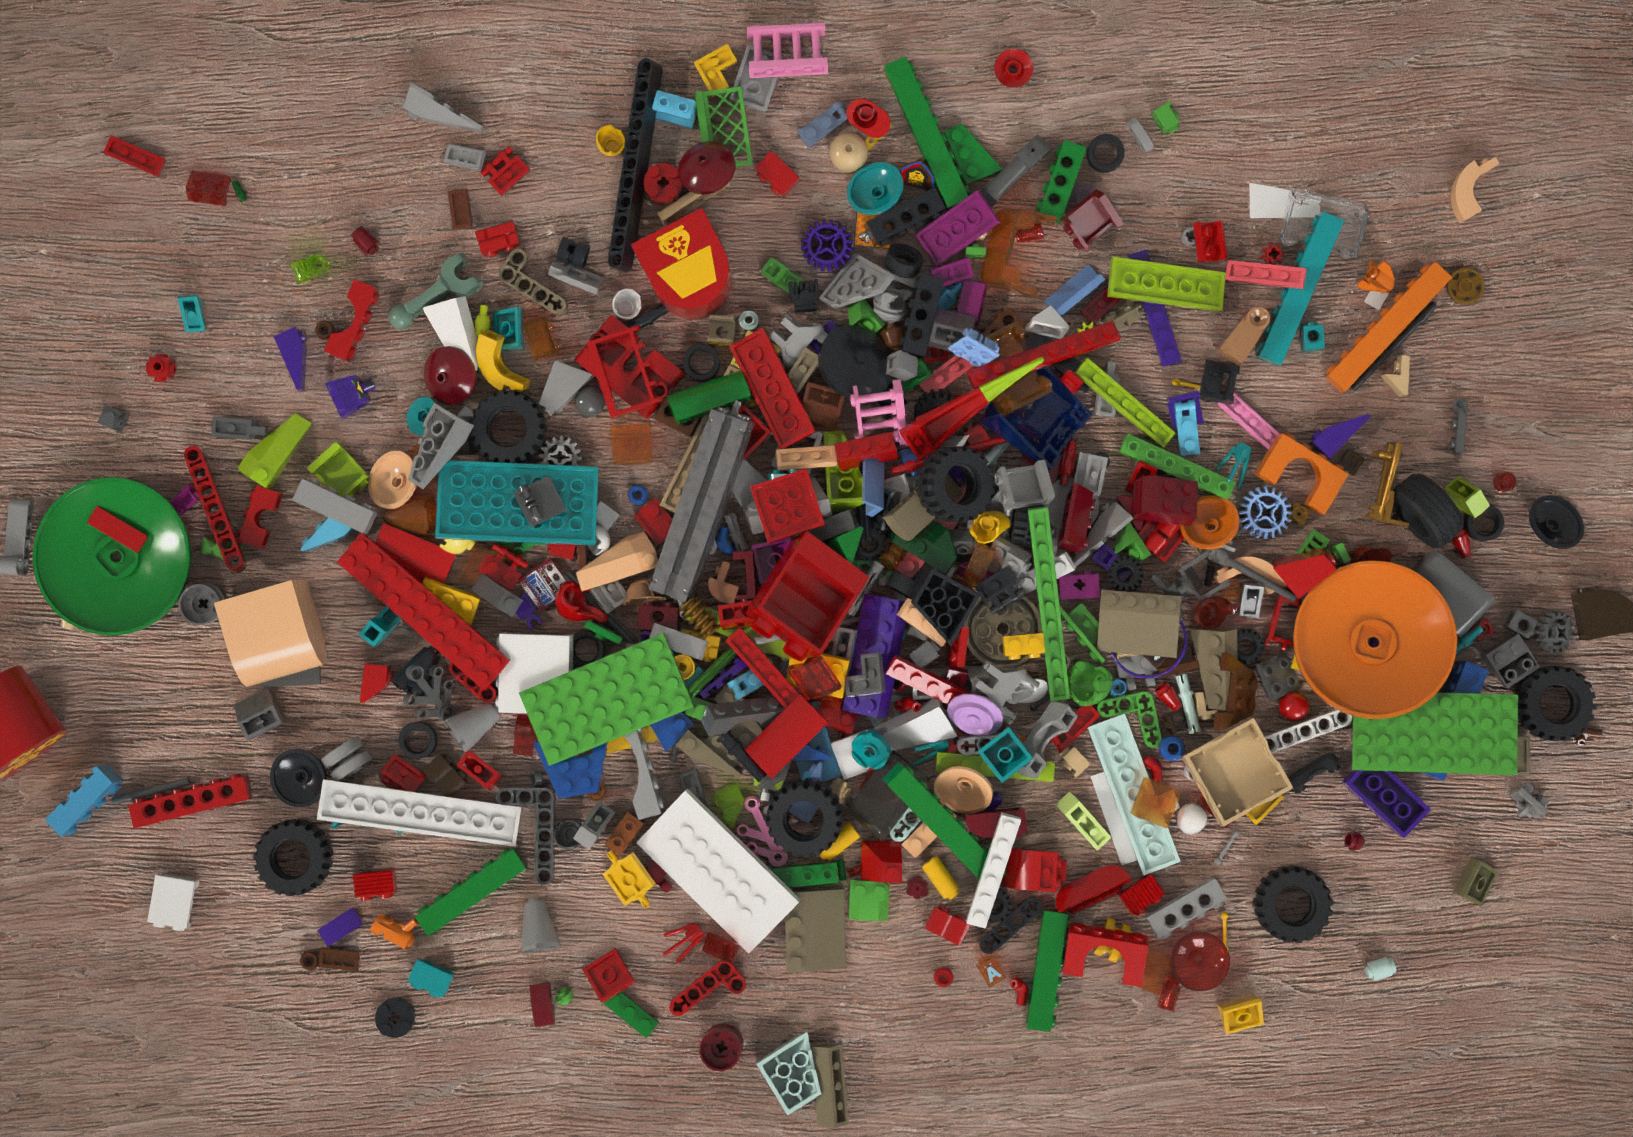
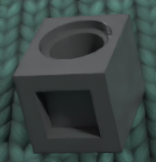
M1512 610L1503 628L1514 634H1519L1523 639H1529V637L1535 634L1538 621L1519 610ZM1521 620H1523L1526 624V627L1523 631L1520 630L1518 626Z

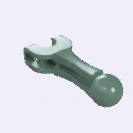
M458 253L443 263L441 277L429 289L404 305L394 306L389 312V322L396 329H406L411 326L414 318H417L424 311V307L433 305L453 295L469 298L483 287V282L476 276L466 280L459 279L460 271L467 265V258L463 253Z

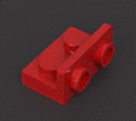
M1223 221L1193 223L1198 262L1213 263L1227 259Z
M394 754L380 771L379 778L387 787L391 786L397 790L416 792L426 779V775Z

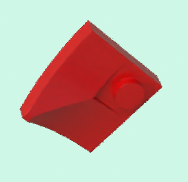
M962 627L951 646L945 642L947 651L946 666H965L969 628Z

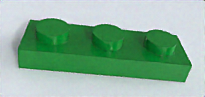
M622 991L603 1003L645 1038L649 1036L659 1023V1021Z

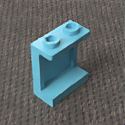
M657 90L652 109L657 111L655 119L693 129L697 115L695 100Z

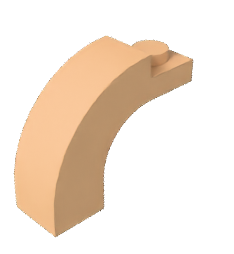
M1487 157L1479 163H1476L1474 160L1463 168L1455 178L1451 189V205L1459 223L1482 211L1473 194L1474 183L1479 176L1500 164L1496 157L1491 160Z
M1239 557L1234 559L1283 588L1287 586L1273 569V565L1267 561L1256 557ZM1226 566L1217 570L1218 575L1213 578L1216 584L1241 574V572L1231 566L1228 569ZM1264 586L1265 595H1269L1274 592L1273 590Z

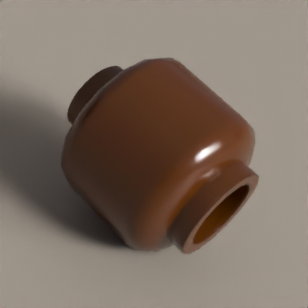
M897 322L886 325V329L881 331V337L886 347L891 352L902 350L903 347H899L901 336L906 335V329L904 326H898Z

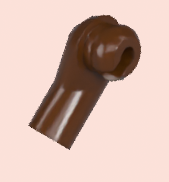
M1588 727L1587 730L1580 731L1581 735L1574 737V742L1578 746H1584L1589 738L1601 739L1603 732L1601 729Z

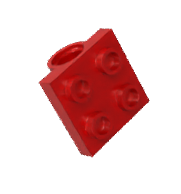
M1147 521L1137 533L1149 552L1163 563L1169 559L1184 539L1180 525Z

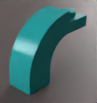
M385 606L376 617L368 621L359 636L373 647H376L393 632L402 619L389 607Z

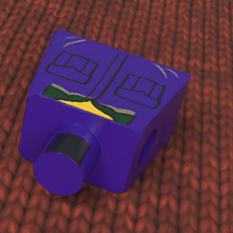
M357 375L325 383L336 409L343 419L368 404L370 399L367 392L376 389L372 378L361 382Z

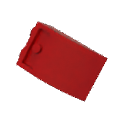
M1012 848L1005 868L1006 874L1002 877L1000 886L1056 893L1058 888H1061V882H1066L1067 861H1063L1060 851Z

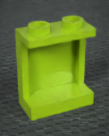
M334 442L307 467L326 488L329 486L338 490L337 495L344 497L345 494L354 497V492L358 489L362 490L369 483V475L338 442Z

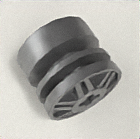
M211 582L194 584L186 588L181 594L178 602L179 611L182 617L191 624L206 625L219 620L214 603L227 599L224 590L217 584ZM207 599L209 602L207 603V606L204 607V600Z

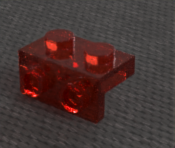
M191 171L186 185L188 200L196 203L226 206V195L231 183L230 176Z

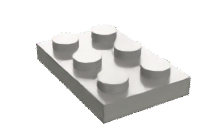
M747 45L733 87L742 86L745 107L766 113L778 77L750 78L749 61H754V46ZM762 49V60H774V53ZM733 92L730 95L729 101L737 103L739 94L738 92Z

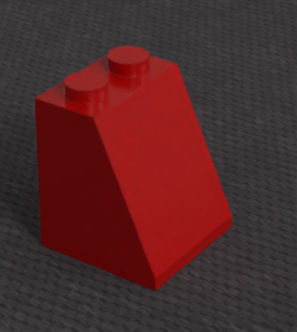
M1322 547L1275 559L1273 561V569L1299 599L1336 571L1337 561L1330 550L1325 551Z

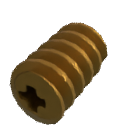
M693 597L679 611L686 610L684 617H691L689 624L696 623L693 629L695 631L701 629L698 636H706V639L721 626L720 623L714 625L716 617L709 618L712 613L711 611L704 612L707 607L706 604L699 605L702 599L695 600V597Z

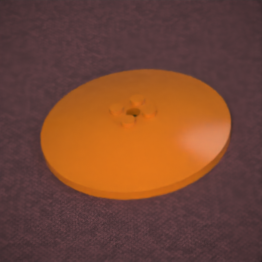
M1362 561L1338 568L1309 591L1299 608L1295 620L1293 645L1296 661L1305 681L1327 704L1355 717L1387 719L1407 714L1421 707L1440 690L1448 678L1455 661L1457 632L1453 615L1444 597L1422 575L1395 563ZM1376 638L1379 641V645L1375 648L1370 647L1368 639Z

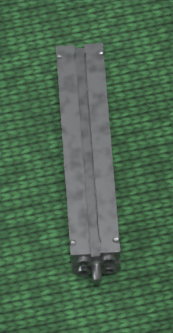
M735 400L732 410L718 407L716 410L711 409L709 420L706 422L660 554L653 580L650 583V590L671 596V598L685 603L695 597V591L701 580L749 443L751 431L755 425V422L750 421L751 417L738 414L742 405L741 401Z

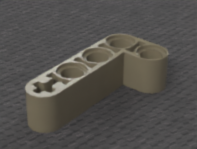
M522 249L512 250L499 270L501 281L556 316L565 315L568 310L566 301L523 274L529 263V258ZM521 254L524 256V260L521 263L514 262L517 255ZM507 271L513 272V277L510 280L504 279V274ZM524 281L530 282V287L527 290H521L520 288L521 283ZM539 292H546L547 296L544 300H537ZM551 299L556 304L561 302L562 309L558 308L556 310L554 305L550 303Z

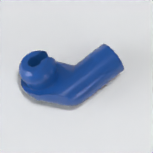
M720 527L716 542L717 547L724 555L732 556L735 548L727 539L729 529Z

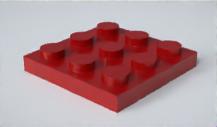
M807 468L750 486L768 544L825 526Z

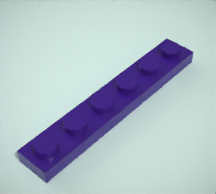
M1147 249L1127 256L1128 259L1151 262ZM1141 301L1161 366L1165 367L1181 362L1182 360L1164 304Z

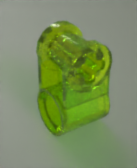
M315 254L295 261L289 266L290 269H293L296 276V284H302L327 273L330 263L325 257ZM318 260H322V267L316 269V262Z

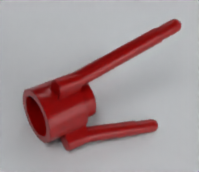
M690 922L686 926L665 933L664 937H668L687 930L685 932L686 937L663 952V955L666 956L688 940L690 942L694 941L676 959L675 963L678 964L698 943L703 941L701 938L705 934L697 922L693 925Z

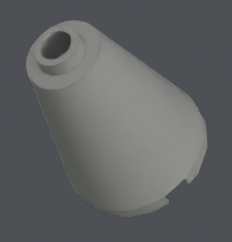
M486 703L446 718L443 722L446 728L449 727L451 729L450 734L457 745L466 753L499 720L498 715L501 713L498 712L495 704Z
M540 898L528 899V903L524 904L522 953H538L542 950L549 951L559 948L560 941L545 902L540 901Z

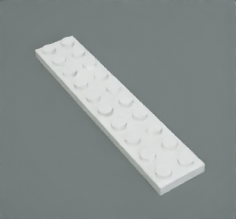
M323 779L317 819L516 846L521 807Z

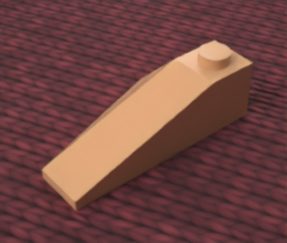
M641 532L627 536L576 572L581 591H585L656 569L658 558L652 543L646 534Z

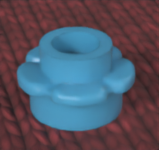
M1119 678L1112 679L1113 685L1110 695L1113 697L1123 696L1126 693V683Z

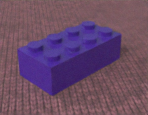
M1352 770L1341 782L1401 838H1405L1431 810L1391 771Z

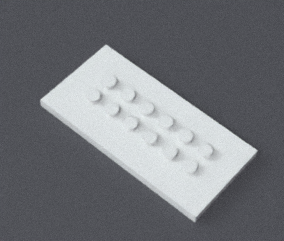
M686 789L636 842L748 953L801 901L689 789Z

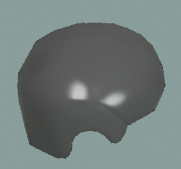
M596 386L582 388L575 399L576 409L585 417L597 416L605 406L602 390Z
M574 820L562 821L554 829L553 839L559 847L565 850H572L580 845L579 842L573 839L581 827L579 822Z

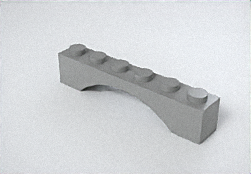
M643 728L624 735L634 751L639 769V781L633 799L638 820L661 814L665 807L664 799L662 796H659L658 792L660 788L658 778L653 775V761L651 758H648V743L646 739L643 740L641 734Z

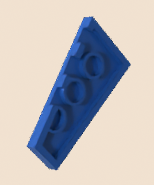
M680 712L650 726L667 752L694 723L683 712Z

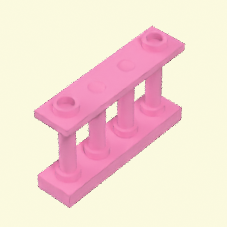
M825 23L753 25L747 27V40H753L754 61H749L750 78L828 74L827 57H821L820 36H825ZM800 37H812L813 58H801ZM781 38H792L794 59H782ZM762 39H773L774 60H762Z
M892 380L893 389H890V391L858 395L857 386H853L854 394L850 395L852 407L855 406L859 435L855 436V439L864 438L863 431L894 427V429L897 428L893 433L894 441L899 442L900 450L908 449V444L899 431L906 426L901 380ZM888 399L895 401V403H891L889 406L860 410V403ZM889 413L896 415V417H892L889 420L862 423L861 417Z

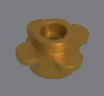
M1294 503L1292 505V514L1287 515V518H1290L1291 521H1296L1298 525L1302 526L1306 523L1305 520L1311 511L1309 508L1300 506L1299 503Z

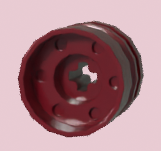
M719 1023L713 1025L705 1033L699 1046V1055L706 1067L714 1071L723 1072L737 1064L743 1051L744 1040L736 1027L726 1023ZM721 1041L725 1042L724 1049L720 1048Z

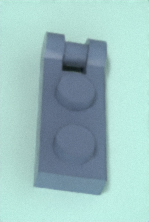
M841 100L797 131V134L808 149L848 121L847 113ZM836 112H838L841 116L837 120L833 116V114Z

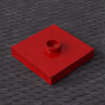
M614 948L582 969L601 1003L606 1002L636 983L617 948Z

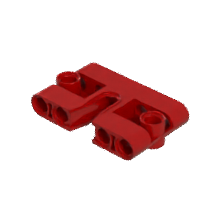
M610 314L597 332L590 337L589 341L628 329V327ZM634 333L636 342H637V344H638L639 341H640V338H639L638 335H636V334ZM630 335L604 343L601 347H598L611 391L631 407L650 401L639 363L631 372L624 370L625 364L635 351ZM586 344L574 361L598 379ZM654 350L643 359V363L651 361L652 365L646 367L645 370L649 382L654 380L658 382L657 385L651 386L655 399L659 396L655 395V389L657 387L665 388L664 395L660 396L664 401L665 397L669 395L685 374L658 351ZM662 402L637 412L646 419H649Z

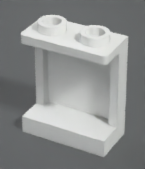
M162 873L155 875L147 922L153 923L154 927L165 928V925L173 926L172 929L177 931H184V929L191 927L189 920L194 892L198 888L199 880Z

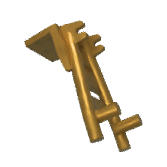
M1395 442V445L1388 443L1386 451L1373 450L1371 458L1384 460L1376 504L1367 505L1366 508L1370 509L1371 513H1365V516L1378 522L1409 527L1407 522L1390 519L1394 505V491H1392L1403 444Z

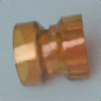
M891 543L887 548V553H883L879 561L886 569L894 571L898 567V562L906 557V552L897 544Z

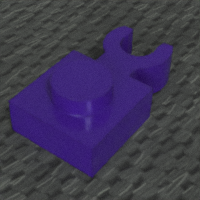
M525 593L520 596L523 601L515 613L520 620L526 618L527 626L530 629H534L531 621L537 619L541 624L542 619L533 613L537 610V607L528 594Z

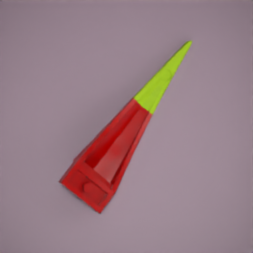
M1040 357L916 417V421L899 430L901 436L918 460L924 458L933 451H936L985 405L1040 365L1044 358Z

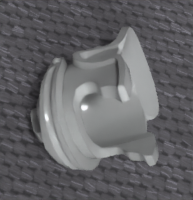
M891 282L883 293L873 296V310L886 324L895 323V321L899 322L907 314L906 300L910 299L914 293L907 289L899 290L896 284Z

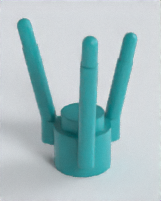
M1238 442L1236 447L1232 446L1230 452L1217 465L1215 471H1218L1234 454L1233 458L1237 461L1227 481L1231 482L1240 463L1244 462L1238 483V488L1240 489L1248 463L1252 457L1250 455L1252 448Z
M948 740L931 742L930 744L915 748L916 752L929 748L935 751L908 766L912 768L937 755V752H944V749L949 748Z

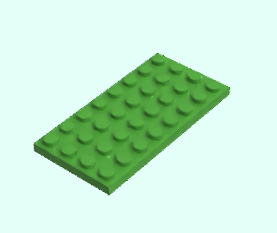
M665 633L519 692L549 766L695 706Z
M1436 693L1421 707L1398 717L1366 719L1353 716L1352 770L1517 775L1518 695Z

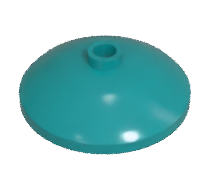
M876 162L866 165L851 178L847 187L848 201L852 208L861 214L876 215L885 212L899 200L904 187L903 177L899 170L889 163Z

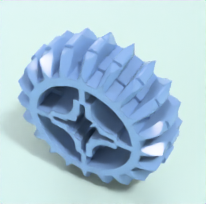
M1267 486L1263 487V491L1259 487L1255 488L1256 494L1253 491H1249L1248 493L1251 498L1243 497L1247 504L1240 503L1239 505L1245 508L1244 511L1238 512V514L1245 517L1241 518L1240 522H1247L1243 528L1247 529L1250 527L1251 529L1248 532L1250 535L1256 531V538H1259L1261 533L1263 539L1268 538V533L1271 538H1275V532L1281 535L1282 530L1280 527L1287 529L1288 526L1284 522H1291V519L1286 517V515L1292 514V511H1287L1286 509L1291 507V503L1286 505L1284 503L1288 497L1285 496L1281 499L1282 491H1278L1275 495L1274 487L1269 492ZM1259 497L1271 498L1275 503L1266 505L1263 501H1260ZM1255 503L1257 513L1251 518V506ZM1279 507L1280 518L1276 523L1274 512ZM1272 508L1269 510V517H1260L1262 515L1261 512H1263L1262 509ZM1264 520L1272 528L1263 529L1258 527L1256 523Z

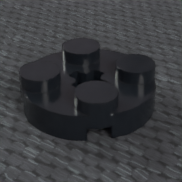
M392 997L385 1000L378 1006L375 1013V1023L380 1033L391 1038L404 1036L411 1030L416 1018L413 1006L400 997ZM393 1012H396V1015H400L397 1023L390 1019Z

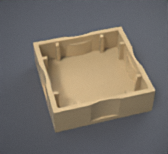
M1254 718L1243 722L1182 756L1185 765L1220 827H1224L1249 813L1255 807L1293 789L1280 763L1272 755L1268 742Z

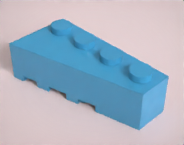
M108 764L96 765L91 770L93 773L88 777L86 776L80 782L82 787L72 790L67 796L69 800L61 802L45 819L60 837L73 835L78 830V824L82 821L86 822L93 815L91 812L96 807L99 809L106 803L107 800L105 798L110 793L113 795L121 788L120 784L124 780Z

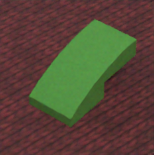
M773 257L768 260L760 271L763 276L787 294H789L788 282H793V291L795 281L797 282L798 291L800 289L799 282L802 281V284H804L803 279L788 270L786 266Z

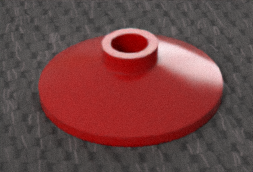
M1008 49L997 57L994 64V73L997 80L1004 86L1010 88L1021 87L1031 78L1033 63L1029 55L1024 51ZM1015 67L1017 71L1011 73L1009 69Z

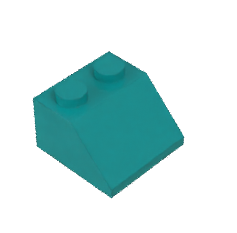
M1011 727L1005 729L978 750V753L1001 783L1034 759Z

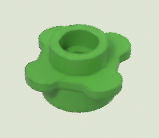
M564 987L556 993L555 1003H560L561 1006L568 1004L574 998L571 991L572 988Z

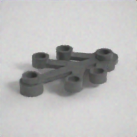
M415 664L410 665L406 669L407 678L415 681L426 695L415 696L407 693L403 698L404 704L414 706L415 704L433 703L436 709H426L419 706L415 708L414 716L419 719L437 717L442 722L446 718L454 716L456 711L453 705L450 704L454 683L448 678L441 680L443 668L438 665H433L430 668V675L433 676L431 688L423 678V668ZM440 687L444 690L443 701L439 698Z

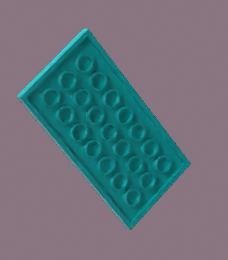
M449 460L439 471L435 538L595 545L598 467ZM549 476L567 511L531 528L513 493L518 491L522 485L529 486Z

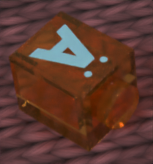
M987 954L978 960L979 963L976 966L989 988L1006 978L994 955L989 957Z

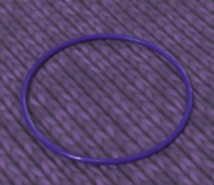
M1180 618L1184 634L1183 650L1175 664L1162 673L1156 675L1133 673L1121 665L1114 652H1111V655L1117 665L1130 675L1139 678H1156L1165 675L1173 670L1183 658L1187 646L1185 626Z

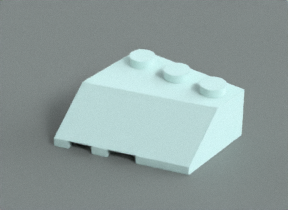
M807 1032L785 1042L755 1062L787 1115L821 1095Z

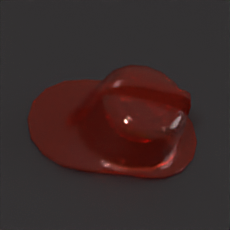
M1365 544L1358 546L1355 550L1348 551L1351 558L1350 564L1362 561L1390 562L1392 554L1388 549L1372 548Z

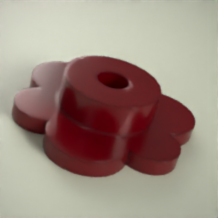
M916 876L913 878V881L909 880L907 882L908 888L906 892L909 896L919 899L920 896L924 897L928 894L926 888L928 884L926 881H922L921 877Z

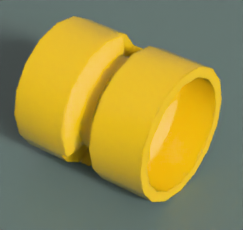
M684 654L674 656L683 679L690 678L695 670L692 658Z

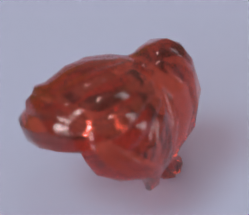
M1220 596L1208 597L1197 604L1193 618L1200 627H1220L1226 616L1234 614L1238 610L1239 605L1231 604L1228 599Z

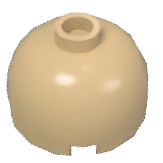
M842 133L830 145V160L842 172H856L867 161V144L862 137L855 133Z

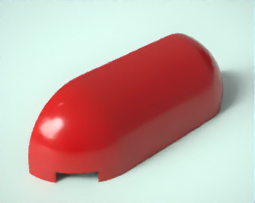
M1109 865L1064 885L1056 895V907L1059 913L1068 911L1071 914L1078 913L1123 891L1122 886L1125 883H1130V876L1119 866Z

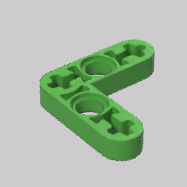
M1137 692L1105 699L1097 704L1096 711L1102 717H1112L1137 711L1144 744L1151 748L1158 747L1162 737L1154 700L1150 693ZM1141 695L1149 698L1146 706L1147 708L1151 707L1152 711L1141 713L1140 709H1144L1143 703H1139V700L1142 699ZM1122 699H1128L1130 702V707L1127 710H1122L1119 706ZM1116 700L1115 706L1118 712L1114 713L1115 709H1110L1108 714H1105L1104 711L1100 710L1103 707V703H1106L1107 706L1114 705L1112 701ZM1151 714L1153 716V723L1151 725L1143 723L1144 715ZM1156 727V730H1152L1153 736H1157V740L1154 741L1155 744L1147 741V738L1150 737V732H1145L1144 728Z

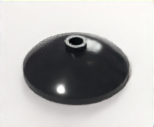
M1546 495L1538 498L1529 509V522L1534 533L1541 541L1557 549H1569L1581 541L1584 534L1583 520L1571 503L1558 496Z
M290 749L283 752L275 759L270 770V782L274 793L282 802L292 807H307L317 802L321 796L323 779L327 780L326 770L320 759L304 749ZM302 772L306 774V778L302 776Z

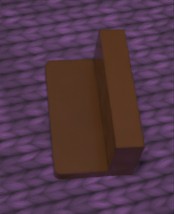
M1191 645L1186 646L1185 653L1179 664L1162 676L1199 668L1198 660H1195ZM1183 647L1177 650V658H1168L1158 668V674L1168 670L1175 664L1182 653Z

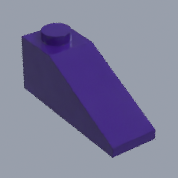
M293 327L273 337L296 389L302 392L305 391L307 355L305 342L307 338L303 330L300 331L298 328Z
M1366 414L1327 427L1322 431L1318 429L1311 436L1313 440L1309 444L1318 453L1331 458L1371 416Z

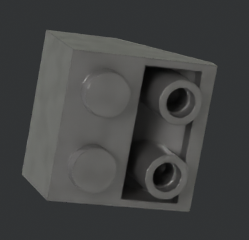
M937 308L928 346L950 351L947 348L964 337L962 333L965 328H974L975 317Z
M1511 634L1480 654L1489 671L1505 688H1509L1540 668L1519 634Z
M270 687L234 704L237 722L246 741L252 740L287 722Z

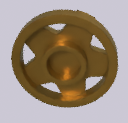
M1461 268L1451 274L1452 278L1447 283V291L1454 302L1469 305L1481 298L1485 284L1479 272L1471 268ZM1468 272L1473 273L1475 277H1470ZM1458 273V279L1452 280L1454 276ZM1480 284V292L1478 293L1476 287ZM1468 297L1471 301H1464V299Z

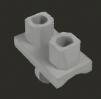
M1525 783L1520 788L1512 791L1509 796L1516 801L1515 806L1519 809L1517 811L1519 817L1526 815L1529 818L1533 816L1537 819L1541 815L1545 816L1548 810L1546 807L1549 800L1541 795L1537 796L1536 799L1533 798L1531 794L1534 791V787L1529 783Z

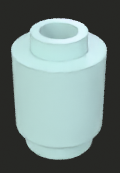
M1383 957L1367 962L1368 967H1365L1367 977L1369 979L1372 978L1373 981L1390 977L1393 973H1396V967L1391 957Z

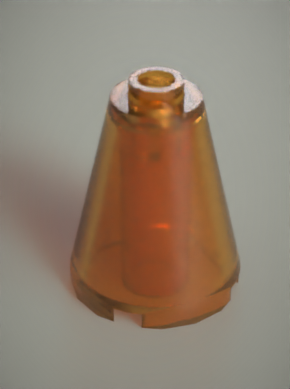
M428 496L406 502L395 509H387L384 512V521L392 527L430 536L435 535L437 502L434 499L436 497Z

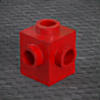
M157 353L156 357L149 356V361L146 362V373H148L149 377L154 378L155 382H166V379L174 380V374L176 373L175 360L169 358L168 354Z

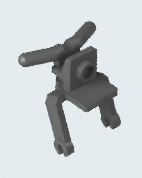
M1204 550L1200 555L1184 563L1180 569L1182 576L1168 584L1159 575H1152L1153 582L1165 595L1181 596L1182 600L1190 594H1194L1197 600H1203L1231 585L1230 580L1227 579L1205 593H1199L1204 585L1191 565L1209 556L1212 553L1211 550ZM1181 609V616H1180V618H1181V620L1183 621V620L1185 619V617H1184L1183 611H1182V609Z

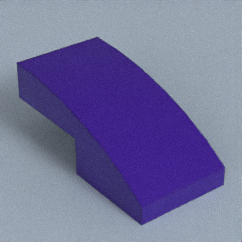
M1103 544L1092 557V560L1108 572L1111 563L1119 557L1122 559V557ZM1127 568L1121 569L1118 572V578L1122 582H1126L1132 571Z
M352 907L317 931L328 947L363 923Z

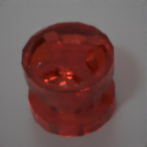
M1510 472L1499 473L1493 479V486L1499 492L1511 491L1517 483L1515 475Z

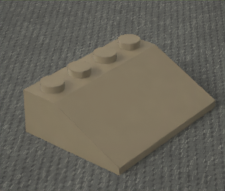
M1101 590L1097 651L1177 658L1182 597Z
M844 889L792 890L801 901L785 916L786 972H809L846 968Z

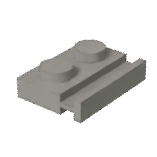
M1079 452L1073 484L1078 483L1094 492L1093 496L1100 497L1108 458Z
M619 581L592 588L590 591L606 614H609L627 600V592Z

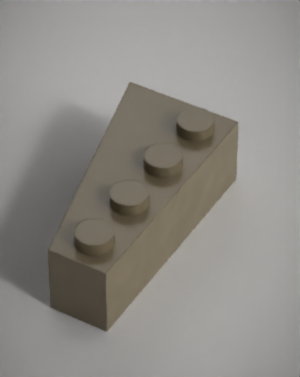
M1211 626L1192 628L1191 634L1208 709L1227 710L1231 672L1220 670L1221 653H1230L1237 659V629Z

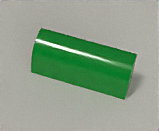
M741 370L667 395L666 398L675 423L679 425L708 415L711 409L731 407L735 400L741 402L751 399V394Z

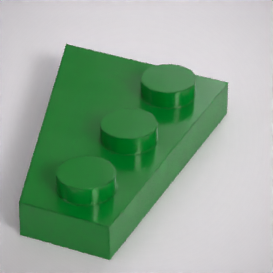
M963 124L944 131L946 140L967 186L1003 170Z

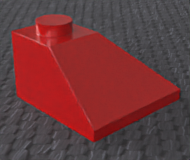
M862 840L860 880L902 883L901 842Z

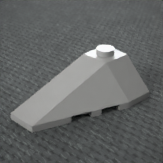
M411 83L403 106L407 112L406 115L415 121L420 119L424 122L482 134L485 132V129L480 124L460 112L458 114L455 113V110L448 104L438 103L439 101L434 98L435 96Z
M436 403L433 404L424 420L423 427H425L423 437L419 438V452L414 457L408 478L409 481L422 489L426 487L465 443L474 427L473 424Z
M1108 502L1100 509L1102 513L1098 515L1086 537H1089L1087 548H1084L1081 553H1076L1072 559L1075 566L1079 565L1094 550L1103 545L1109 537L1115 535L1133 519L1117 502L1112 504Z

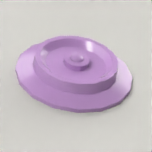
M962 694L954 697L948 704L947 713L949 719L956 727L966 733L988 735L996 732L1002 726L1003 715L1001 709L984 696Z

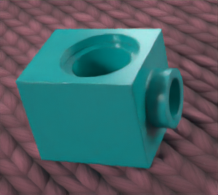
M1308 322L1300 328L1301 352L1321 351L1325 348L1323 325H1317V322ZM1309 332L1316 334V341H1311L1308 338Z

